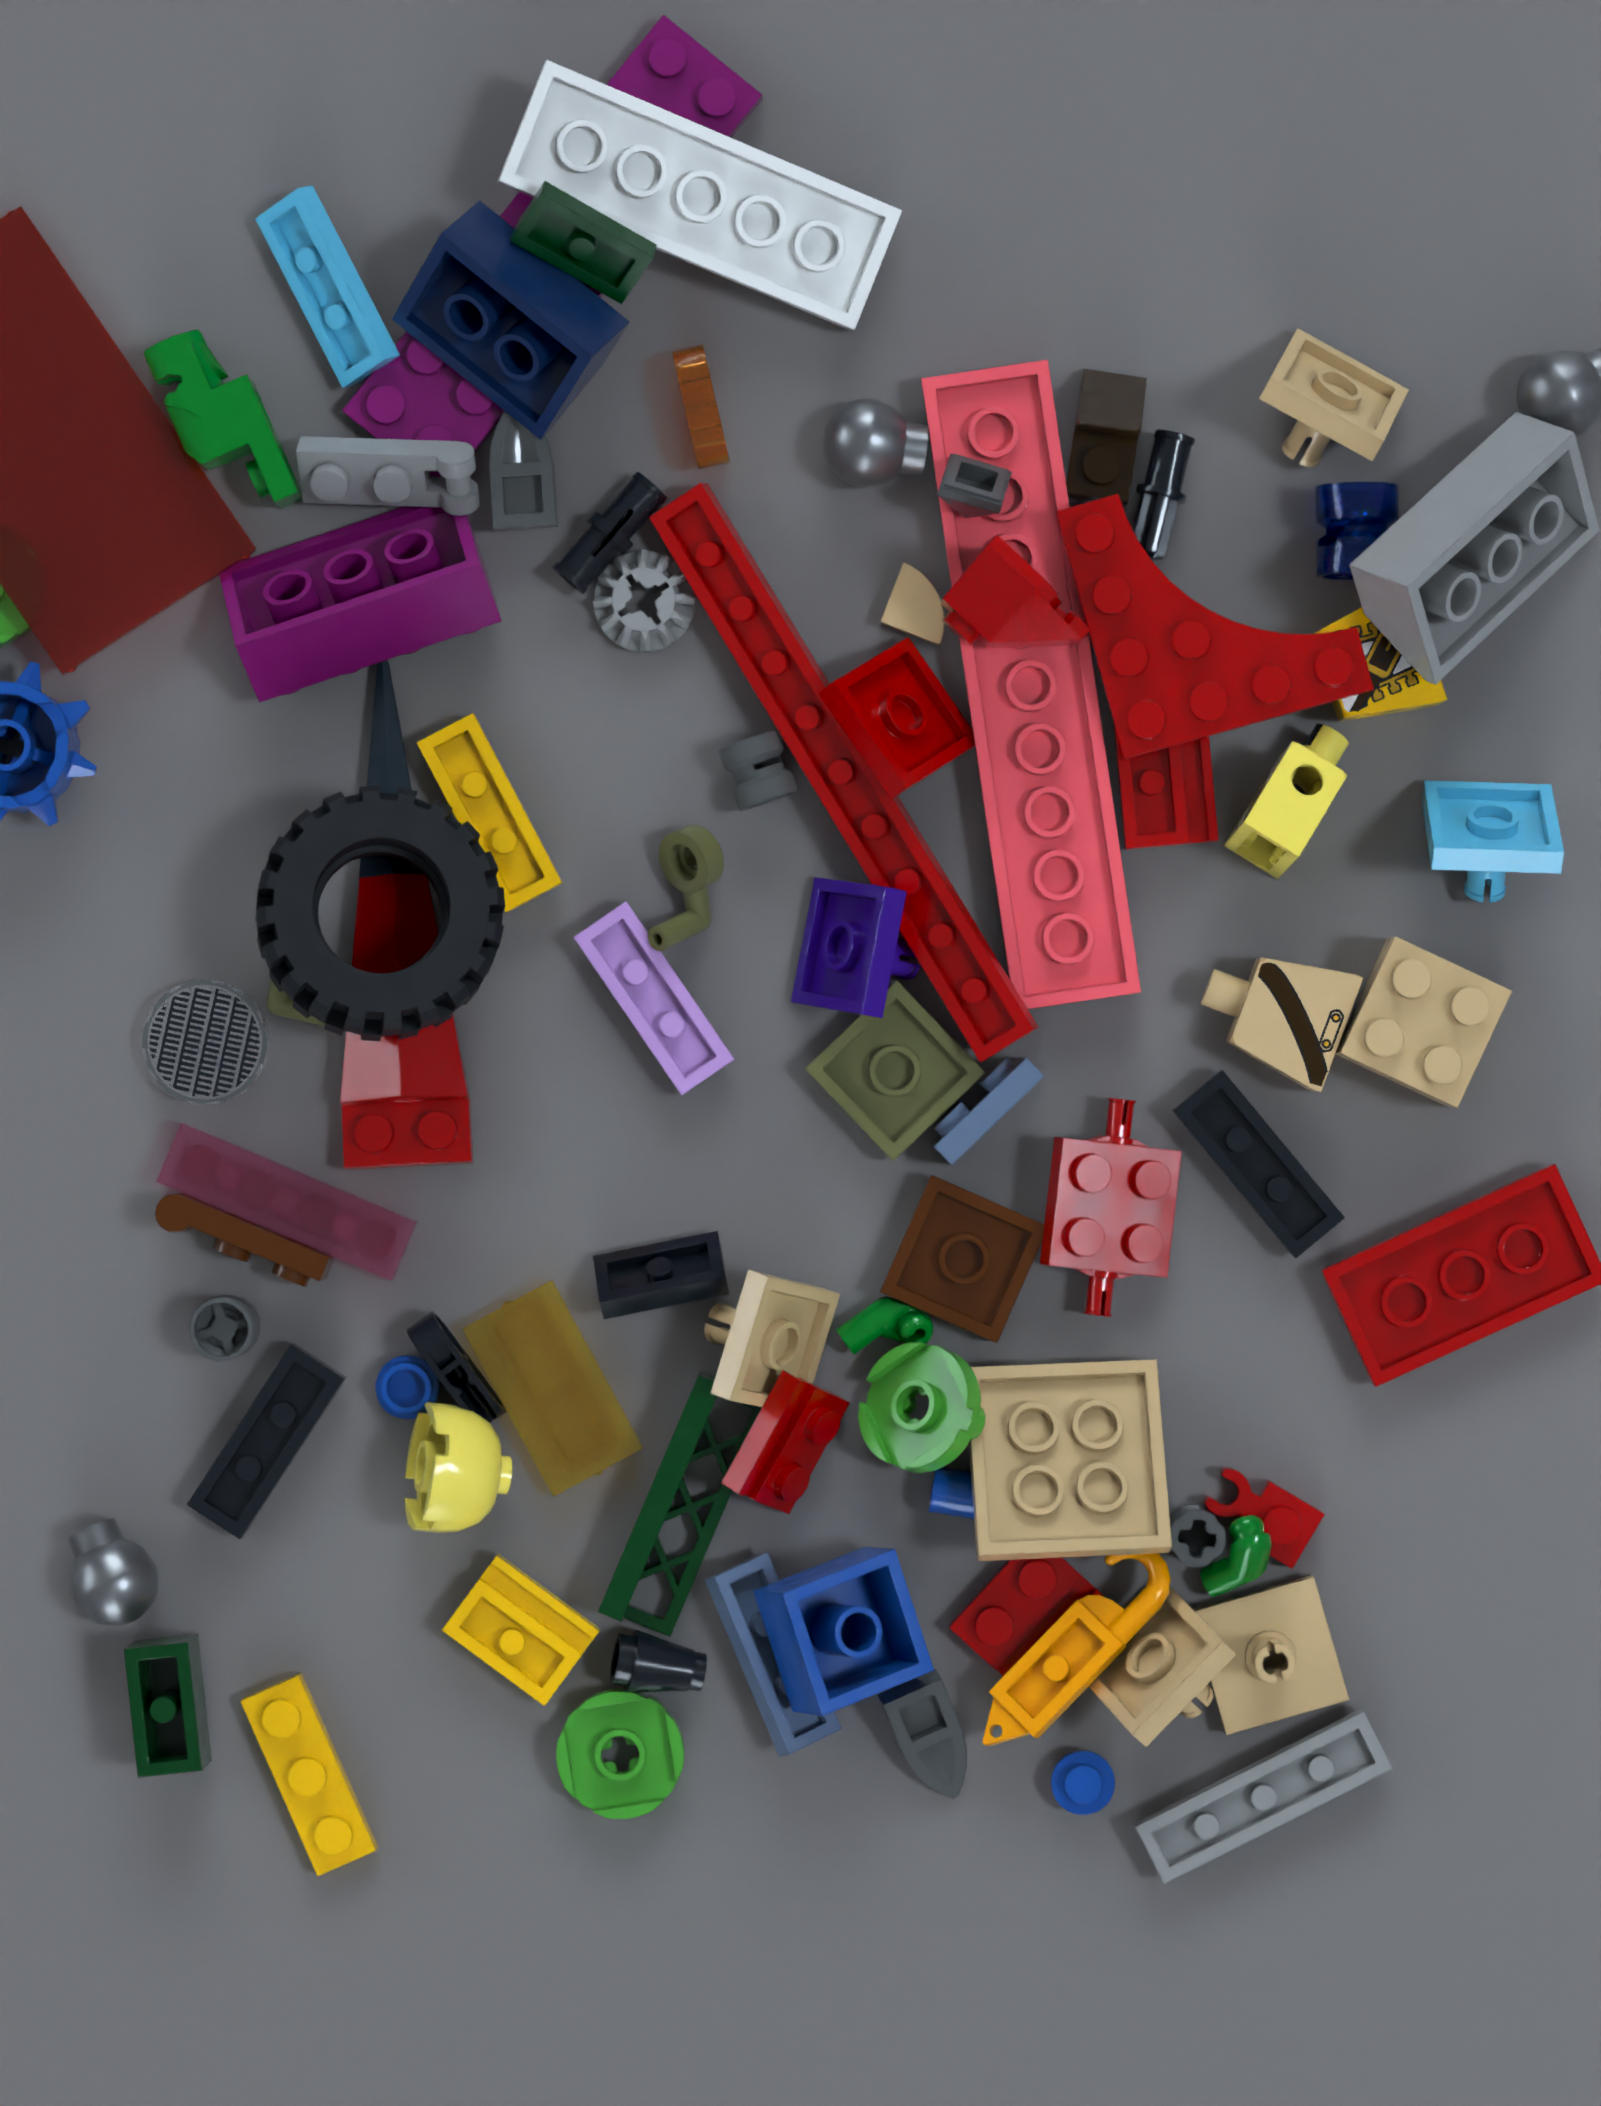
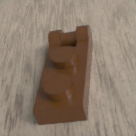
M188 1193L167 1195L156 1206V1221L164 1230L174 1233L191 1228L199 1230L216 1238L213 1249L244 1262H248L251 1253L275 1262L271 1273L304 1287H307L310 1277L318 1281L326 1279L336 1255Z

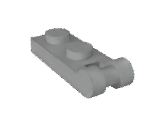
M300 436L296 456L303 503L441 507L446 513L456 516L473 513L480 505L478 485L475 481L471 480L470 476L476 470L474 448L466 442ZM430 471H437L442 477L431 476Z

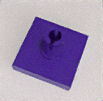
M814 877L791 1002L883 1019L890 977L895 976L902 980H911L916 976L921 966L899 960L900 955L916 957L907 941L898 938L907 891L885 886Z

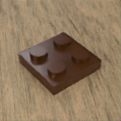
M931 1174L880 1292L998 1343L1042 1243L1044 1224Z

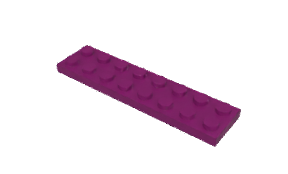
M664 14L606 84L730 138L734 136L763 100V96L759 91ZM519 192L500 217L512 227H515L533 197ZM583 283L600 298L604 296L603 293ZM406 331L395 344L400 356L384 367L374 371L342 411L375 439L461 441L470 444L474 448L475 454L495 430L504 410ZM430 471L431 476L442 477L439 472Z

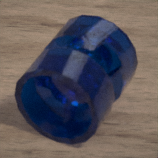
M1339 482L1322 484L1315 487V523L1325 529V535L1316 541L1317 578L1354 580L1349 565L1399 520V485L1386 482Z

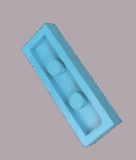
M313 185L295 189L255 218L342 388L359 384L374 371L384 367L400 356Z

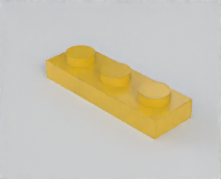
M474 713L416 742L449 806L453 808L452 811L457 821L461 824L468 821L480 834L478 842L484 852L491 851L498 867L496 877L499 887L504 889V911L506 913L563 884Z
M302 1673L243 1698L240 1702L317 1876L376 1851L378 1845Z

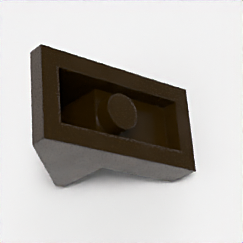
M1083 369L1066 479L1069 497L1098 500L1119 494L1122 504H1128L1137 442L1142 427L1147 378Z

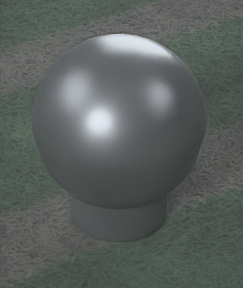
M1601 347L1584 356L1578 352L1561 350L1543 354L1532 361L1523 372L1518 384L1517 402L1520 413L1573 431L1576 437L1588 430L1601 416Z
M875 399L854 400L839 408L827 423L823 435L824 455L831 470L844 482L857 487L881 486L893 480L898 473L921 476L923 473L928 447V425L905 422L903 416L892 406Z
M115 1518L91 1525L68 1538L76 1558L69 1578L72 1599L84 1616L101 1625L121 1626L137 1620L150 1608L158 1590L156 1565L143 1547L132 1540L123 1538Z

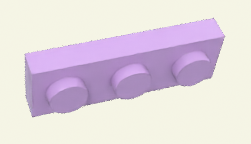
M627 901L574 936L584 954L681 1095H684L735 1060L663 953L652 948L648 941L647 930Z

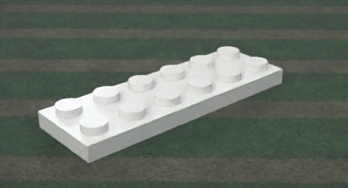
M549 60L544 62L497 181L499 184L533 198L543 182L547 181L655 243L656 249L850 331L855 330L902 213V210Z

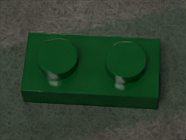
M547 181L543 182L513 229L510 239L516 245L620 304L624 302L652 261L656 249L655 243Z

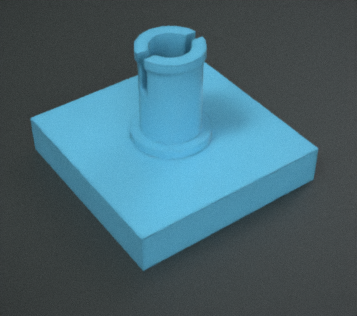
M1424 780L1422 809L1431 870L1468 871L1467 881H1465L1464 893L1467 897L1477 902H1483L1486 881L1487 886H1490L1489 903L1501 900L1505 896L1506 872L1561 874L1564 849L1551 784Z

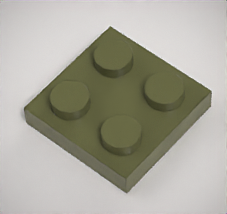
M898 981L888 988L883 1019L860 1015L805 1068L892 1161L985 1074L983 1069Z

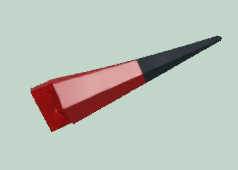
M388 660L377 663L367 786L379 785L380 792L397 794L399 787L411 790L412 788ZM384 856L361 858L352 967L372 973H391L405 969L416 963L428 952L438 935L429 880L419 870L398 859ZM454 1012L449 1020L436 1028L430 1025L419 1030L417 1036L400 1040L398 1035L381 1036L380 1042L361 1040V1035L346 1032L340 1097L343 1158L346 1170L473 1164L471 1100Z

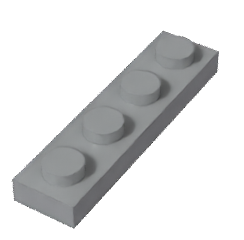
M1361 1708L1135 1822L1134 1825L1163 1883L1166 1884L1393 1768L1366 1714Z

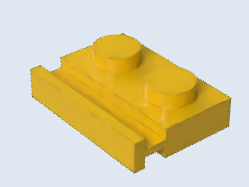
M498 1553L443 1627L442 1631L545 1706L599 1633L600 1628Z

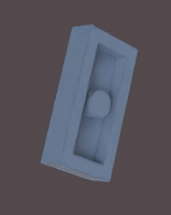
M1007 1057L980 1083L988 1093L971 1110L960 1102L934 1127L942 1138L933 1146L953 1165L1030 1091L1044 1075L1028 1058H1024L1015 1066Z

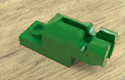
M199 329L172 336L144 351L143 355L153 378L159 385L170 386L174 383H180L176 391L169 392L163 402L185 453L207 470L215 469L253 453L255 460L245 465L261 499L271 495L273 501L281 509L302 500L300 487L254 382L247 374L224 383L223 379L229 376L208 348Z

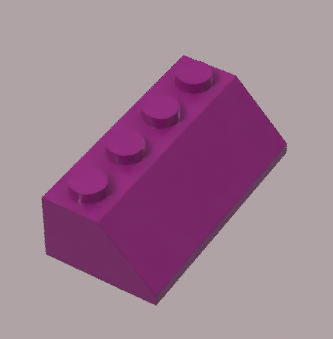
M404 506L218 569L235 647L259 703L281 695L293 694L301 688L340 675L355 673L361 668L400 655L412 654L423 647L462 634H471L483 627L502 621L468 514L462 516L450 515L441 507Z

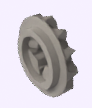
M640 549L616 557L599 575L594 592L593 606L601 629L614 643L631 651L653 652L670 646L685 633L694 615L695 593L675 560L666 554ZM633 577L636 583H641L646 590H651L655 587L659 589L665 584L669 586L661 592L662 596L658 597L655 601V606L658 610L656 614L661 621L659 624L656 625L652 618H647L646 614L642 611H636L633 614L629 612L622 617L619 615V613L627 609L626 605L633 600V595L630 591L632 587L628 581L629 578Z

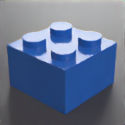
M862 1547L753 1590L792 1712L824 1716L934 1671L895 1549Z

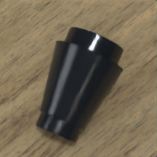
M635 1629L633 1635L619 1633L612 1654L610 1683L624 1686L627 1693L701 1691L706 1674L707 1655L706 1653L694 1652L693 1649Z

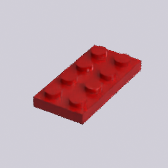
M1556 1164L1543 1167L1320 1269L1372 1385L1375 1387L1601 1285V1262Z

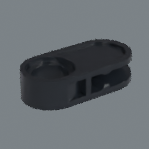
M431 1311L406 1329L414 1346L460 1408L474 1411L489 1423L507 1412L494 1389L435 1312Z

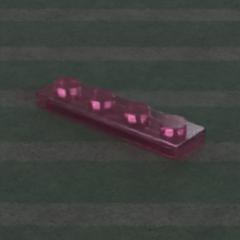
M186 1123L180 1124L156 1181L390 1281H393L418 1223V1221Z

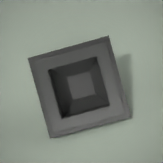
M950 454L938 496L964 518L999 514L1012 472L1008 469L958 454Z

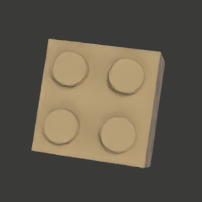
M1396 936L1387 938L1344 1029L1336 1055L1442 1105L1458 1108L1512 990Z

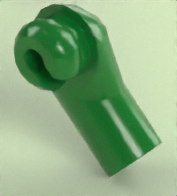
M881 1297L838 1327L836 1332L851 1353L855 1355L879 1336L902 1343L927 1344L933 1336L934 1326L929 1313L900 1300Z
M1248 1515L1234 1520L1229 1528L1230 1536L1234 1541L1230 1546L1229 1556L1201 1569V1580L1210 1596L1216 1597L1256 1580L1265 1572L1268 1566L1272 1541L1270 1534L1264 1532V1524L1259 1517Z

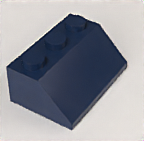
M479 200L440 234L393 315L392 320L541 440L604 364L630 321L578 279L511 242L510 239L514 227Z

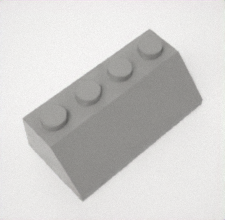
M1515 412L1349 565L1364 615L1427 682L1436 685L1600 531L1575 432Z

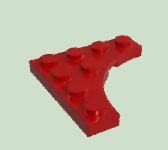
M1119 494L1056 511L1087 626L1090 629V637L1124 760L1374 691L1357 627L1329 633L1291 634L1256 629L1229 620L1187 596L1153 563L1128 521Z

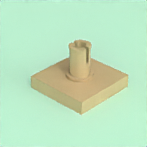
M1297 328L1259 399L1297 420L1291 433L1282 443V450L1287 457L1294 460L1307 437L1312 438L1299 463L1305 467L1312 468L1316 467L1321 461V456L1331 439L1373 461L1409 389Z
M748 1270L737 1308H732L725 1303H718L712 1307L708 1314L709 1318L729 1324L731 1328H720L705 1323L704 1335L706 1339L714 1344L725 1345L710 1394L734 1402L763 1407L782 1370L797 1378L800 1377L813 1383L840 1293L819 1286Z
M1313 1575L1193 1608L1237 1654L1210 1681L1226 1735L1349 1700Z
M1170 1586L1169 1595L1162 1607L1126 1644L1127 1647L1089 1685V1688L1125 1728L1147 1747L1179 1713L1186 1718H1195L1202 1713L1199 1707L1192 1702L1195 1697L1206 1707L1209 1706L1213 1699V1689L1209 1682L1237 1654Z

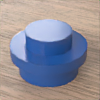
M403 1355L390 1360L380 1370L376 1379V1396L383 1409L392 1416L401 1419H414L419 1412L427 1413L424 1406L425 1403H436L440 1391V1382L424 1359L413 1355Z
M1076 1750L1063 1756L1055 1765L1051 1775V1788L1056 1801L1065 1810L1077 1815H1089L1100 1811L1111 1800L1115 1789V1777L1111 1766L1101 1755L1089 1750Z

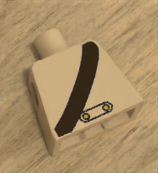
M1260 957L1256 959L1248 981L1213 969L1200 1004L1234 1017L1226 1039L1228 1044L1302 1087L1314 1092H1321L1363 977Z

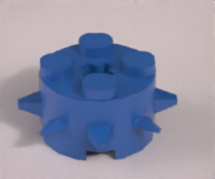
M31 661L16 682L0 681V742L2 739L13 740L16 731H19L20 737L18 741L24 743L22 755L13 756L10 764H5L8 755L0 753V821L7 812L27 813L32 811L51 827L59 822L56 801L68 789L73 777L94 776L97 766L80 755L81 742L77 733V725L88 713L90 707L86 700L59 703L56 699L42 693L40 664Z

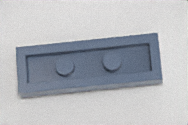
M768 1552L755 1555L704 1579L778 1756L790 1755L841 1730L842 1728L835 1711L824 1716L792 1712L753 1590L779 1581Z

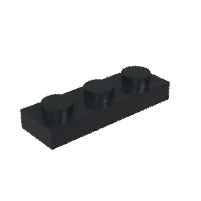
M1223 1070L1217 1072L1172 1110L1293 1258L1299 1257L1345 1218Z
M292 1343L187 1505L238 1539L243 1538L347 1377L297 1344Z

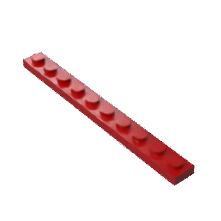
M699 483L651 515L649 519L871 884L907 891L900 932L980 1063L1039 1028L900 798L897 796L892 800L890 799L818 694L830 683L708 483Z

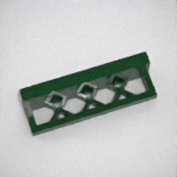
M701 1371L598 1610L599 1613L620 1622L624 1617L669 1637L673 1632L733 1491L721 1483L719 1491L693 1501L683 1477L686 1468L690 1462L714 1453L724 1477L729 1467L721 1450L738 1443L730 1462L731 1465L762 1409L759 1406L740 1403L753 1409L744 1432L718 1443L708 1419L717 1398L716 1395L710 1394L715 1377ZM704 1428L711 1446L694 1452ZM679 1487L686 1504L669 1511ZM713 1502L703 1526L697 1508ZM689 1512L699 1536L693 1550L668 1560L658 1535L664 1521ZM654 1546L661 1563L644 1569ZM688 1561L678 1585L672 1567ZM663 1570L674 1594L664 1618L629 1603L639 1580Z

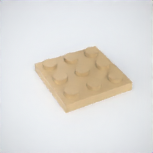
M1157 1359L971 1367L979 1384L981 1394L980 1406L984 1410L986 1417L985 1426L981 1434L969 1442L977 1561L1170 1552L1172 1540Z

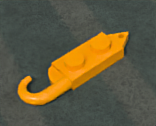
M1159 1553L1105 1556V1563L1109 1566L1124 1559H1134L1141 1562L1148 1571L1147 1586L1125 1609L1113 1600L1100 1595H1087L1080 1600L1077 1599L989 1691L994 1698L982 1741L985 1746L996 1745L1028 1735L1038 1739L1127 1647L1126 1644L1158 1612L1169 1595L1171 1578L1167 1563ZM996 1726H1001L1002 1734L999 1737H994L993 1729Z

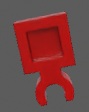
M1223 1467L1220 1474L1227 1480L1235 1483L1237 1494L1229 1503H1220L1213 1497L1206 1495L1203 1500L1206 1507L1212 1513L1221 1517H1233L1236 1515L1240 1517L1248 1515L1259 1517L1263 1521L1264 1532L1271 1536L1272 1547L1270 1556L1293 1569L1325 1514L1270 1480H1267L1261 1492L1257 1495L1251 1491L1250 1484L1242 1473L1234 1468Z

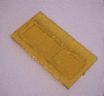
M553 1280L514 1301L508 1300L504 1302L501 1308L462 1328L553 1497L593 1475H601L604 1469L644 1448Z

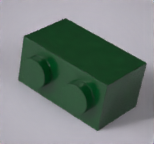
M198 1634L132 1642L124 1649L138 1778L202 1771L212 1761Z

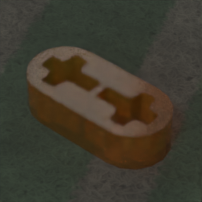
M703 344L672 351L699 469L729 463L730 459Z

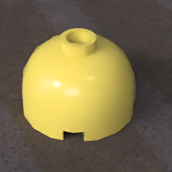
M427 1402L424 1404L427 1413H418L409 1443L405 1478L414 1479L417 1499L405 1498L408 1525L415 1531L434 1533L459 1532L476 1525L490 1513L495 1504L497 1494L508 1493L512 1479V1459L510 1456H503L501 1454L499 1436L486 1419L474 1411L466 1410L459 1406Z

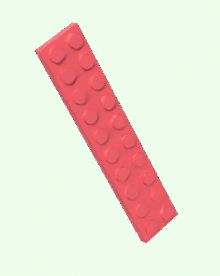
M1048 360L921 378L937 494L950 454H958L1008 469L1012 472L999 514L964 518L938 496L951 588L985 547L998 535L1058 593L1057 597L1062 602L1059 608L1066 614L1073 611L1087 625L1056 511L1070 508ZM1089 635L1079 645L988 648L979 639L969 646L959 637L1010 981L1027 1009L1141 993Z

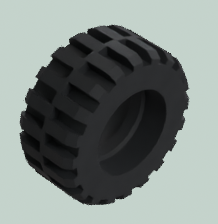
M379 785L360 787L359 794L344 797L342 792H338L324 798L321 807L312 812L308 809L303 811L292 821L291 829L286 835L278 837L269 852L266 867L261 873L257 892L255 921L257 923V942L261 958H265L269 967V977L279 992L284 991L292 999V1007L307 1019L310 1015L325 1023L324 1029L341 1036L343 1031L361 1035V1040L380 1042L381 1036L398 1035L400 1040L417 1036L419 1030L430 1025L436 1028L449 1020L453 1012L463 1004L466 1005L477 993L485 976L489 973L501 942L504 928L502 925L503 911L505 909L504 889L499 887L496 877L498 867L491 851L484 852L478 842L480 834L468 821L461 824L451 816L453 808L438 799H435L433 804L417 799L418 791L399 787L397 794L380 792ZM384 856L408 863L424 874L437 894L441 912L438 935L428 952L416 963L405 969L391 973H372L359 970L337 957L323 937L318 918V905L323 889L334 873L347 863L359 858Z

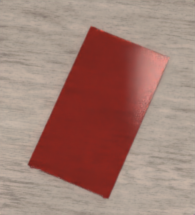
M20 206L15 210H10L6 216L0 219V585L59 672L64 676L67 673L76 671L78 666L235 564L249 559L251 554L256 552V547L196 460L185 453L177 432Z

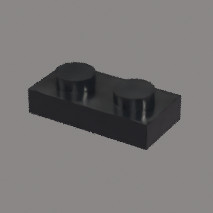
M718 1231L593 1256L599 1303L604 1319L729 1294Z

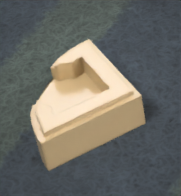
M903 562L880 624L940 646L944 631V621L942 620L944 618V611L939 595L931 582L920 571Z

